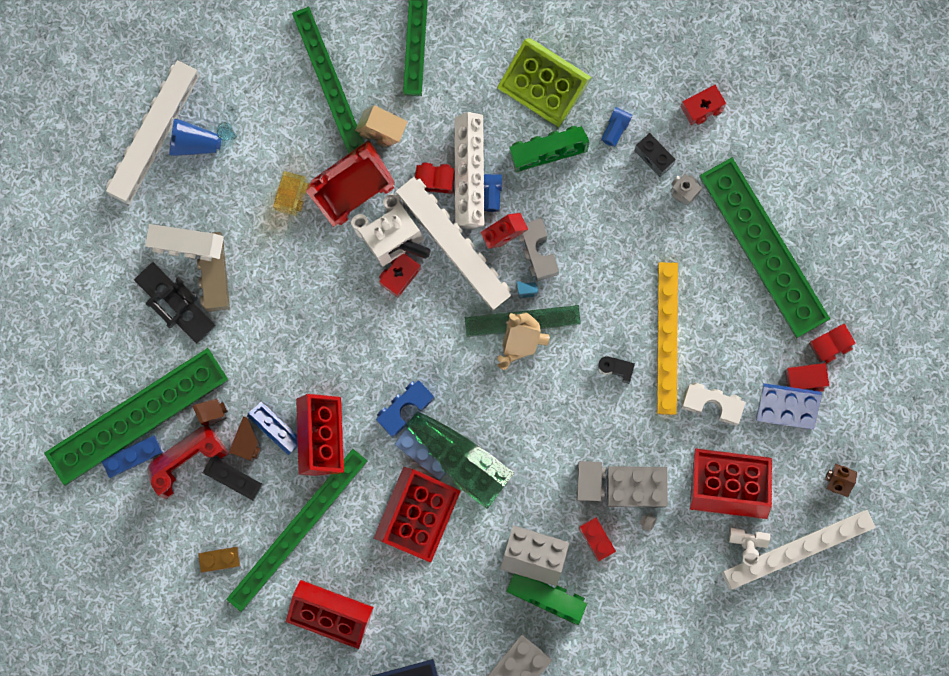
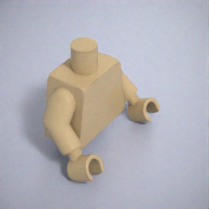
M510 313L509 320L506 322L507 328L502 344L505 356L499 355L497 357V360L501 362L497 366L502 370H506L511 362L535 354L537 344L548 346L549 334L540 333L539 323L530 314L522 313L515 315Z

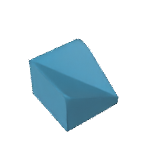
M517 281L520 299L538 295V288L535 282L522 283Z

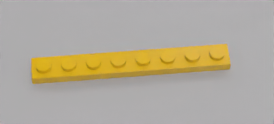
M666 262L658 263L657 414L676 415L678 263Z

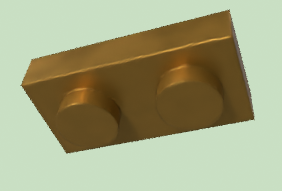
M238 547L198 553L201 573L240 566Z

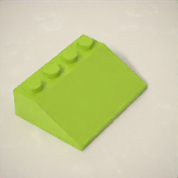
M527 38L523 41L497 88L552 124L560 127L585 91L592 77L538 42Z

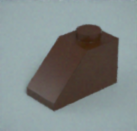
M218 399L192 406L200 424L204 427L212 426L227 419L225 413L228 410L224 402L220 403Z
M243 416L229 453L253 462L254 458L258 459L260 455V443L250 420Z

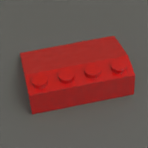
M695 448L690 491V510L768 519L772 508V458Z
M403 466L373 539L431 563L461 490Z

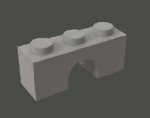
M542 218L527 222L528 230L518 237L520 242L524 241L526 248L523 249L526 260L530 259L532 266L529 267L532 278L535 277L538 282L559 275L554 254L543 256L536 251V245L541 241L547 240V233Z

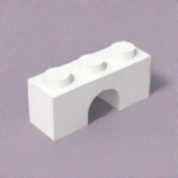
M699 383L689 384L682 403V409L700 414L705 403L713 402L720 409L719 421L735 426L739 424L746 403L741 401V397L736 395H730L729 397L723 395V391L717 389L710 391L704 389L705 386Z

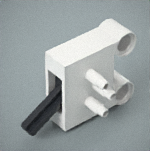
M389 194L384 198L383 204L387 214L370 224L367 217L363 214H358L352 218L351 225L356 235L363 238L382 267L405 252L424 259L430 256L431 250L419 244L424 240L423 236L405 211L399 196L396 194Z

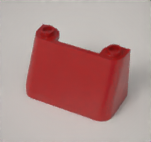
M366 141L312 179L306 192L334 227L337 224L342 225L348 221L349 218L347 216L352 210L377 193L384 192L387 194L392 191L395 181L370 141Z
M202 426L148 465L147 473L151 486L159 497L168 499L174 494L172 486L176 478L172 472L199 452L206 457L219 456L221 459L230 454L210 427Z

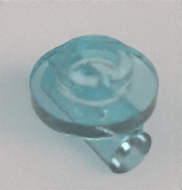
M221 122L217 126L218 138H221L222 141L235 140L237 138V134L228 122Z

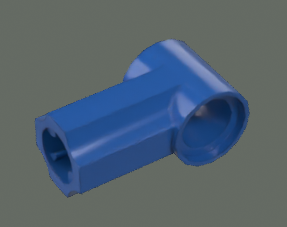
M615 107L601 141L609 146L616 147L633 115Z
M484 174V211H500V191H502V175Z

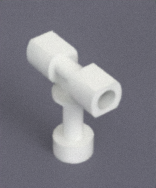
M730 528L729 543L742 544L743 548L746 549L743 552V562L748 566L756 565L759 562V553L755 548H768L770 534L755 532V535L745 534V530Z

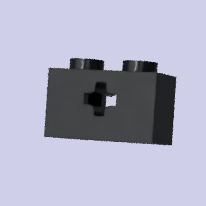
M651 133L647 134L637 143L634 149L659 177L666 173L676 161Z

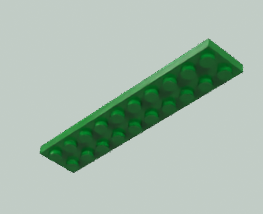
M733 157L701 174L699 178L796 339L829 321V315Z
M206 348L50 448L44 454L63 485L66 486L111 455L116 454L228 382L229 379L210 349Z

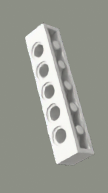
M466 112L454 117L455 223L460 228L471 230L484 226L483 115Z

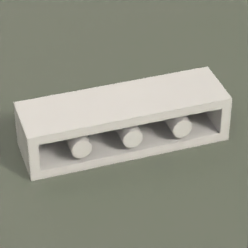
M149 224L145 246L152 248V252L163 254L164 251H168V254L173 256H179L180 253H183L184 257L195 259L196 256H200L201 260L212 261V258L220 259L224 236Z

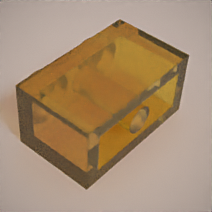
M283 171L273 205L275 211L297 216L298 211H302L304 205L302 197L303 194H307L306 189L309 185L305 176Z

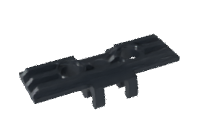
M154 262L134 279L151 297L146 302V305L151 307L167 323L166 326L169 329L177 324L197 344L216 326L194 304L198 300V296L191 292L179 277L176 278L174 283ZM159 285H166L163 292L157 293ZM164 299L177 314L172 318L157 303L158 301ZM186 311L193 313V318L190 321L183 320V314Z

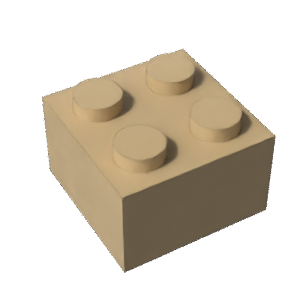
M373 105L363 111L355 131L359 132L361 137L365 139L371 138L377 141L376 144L386 148L400 142L408 121Z

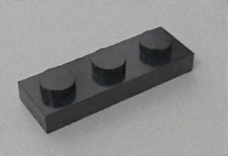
M215 457L210 458L202 472L252 501L255 500L263 486L262 483Z

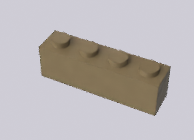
M212 232L214 234L223 236L221 232ZM223 240L220 259L212 258V261L197 259L198 270H201L202 276L199 277L200 289L203 288V296H200L201 306L207 312L230 309Z

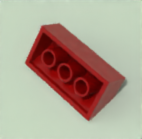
M305 394L297 398L298 474L320 476L344 473L341 397Z
M300 580L293 593L286 622L359 649L374 607Z

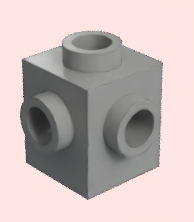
M684 174L682 177L677 176L671 183L673 187L670 192L673 193L672 196L678 202L682 201L688 206L700 193L702 187L697 184L698 181L693 176Z

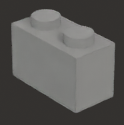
M578 462L576 501L601 502V498L605 497V486H602V478L605 479L606 467H602V462Z

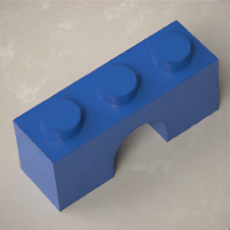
M419 380L416 383L412 381L405 388L407 391L402 396L398 394L391 401L392 405L388 409L384 407L377 414V422L392 438L407 425L400 416L403 407L413 405L421 412L435 399L433 394Z

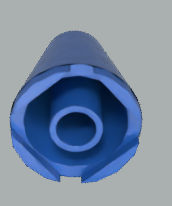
M180 119L173 120L169 155L216 153V149L220 150L221 138H218V134Z

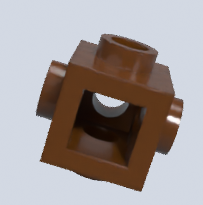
M835 463L833 469H829L825 476L827 481L826 489L849 497L856 484L857 472Z

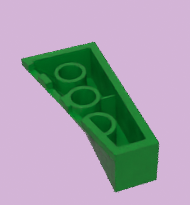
M571 126L566 131L560 133L559 131H553L546 137L536 136L525 143L523 141L515 142L509 147V153L515 172H520L588 152L590 142L582 126Z
M515 573L506 590L507 593L575 625L580 624L588 604L584 602L585 598L575 593L573 596L566 594L567 589L557 585L554 588L547 583Z

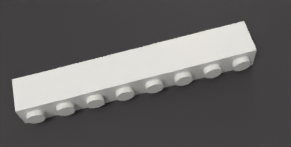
M178 60L175 65L170 67L169 76L166 81L162 82L159 95L152 100L149 113L144 115L141 128L137 129L134 133V140L131 146L126 148L123 161L117 164L113 179L111 178L106 185V192L110 196L128 205L132 202L170 132L173 120L177 119L200 76L197 69Z
M411 178L396 191V194L493 311L511 296L509 293L511 289L505 282L501 283L497 279L499 275L493 267L488 268L485 264L487 260L480 252L478 254L473 249L475 246L469 238L465 239L461 235L463 231L458 224H452L449 220L451 217L444 208L440 209L438 207V200L432 193L429 195L424 190L426 186L421 179Z
M864 510L759 555V562L754 566H748L743 562L721 573L728 589L732 590L876 527L868 510Z

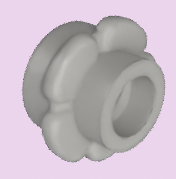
M653 513L645 514L640 521L642 529L650 532L657 518L653 516Z

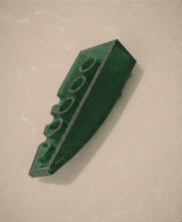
M417 411L406 424L417 440L427 447L428 453L441 464L444 472H448L453 478L455 485L486 509L491 506L515 474L465 436Z

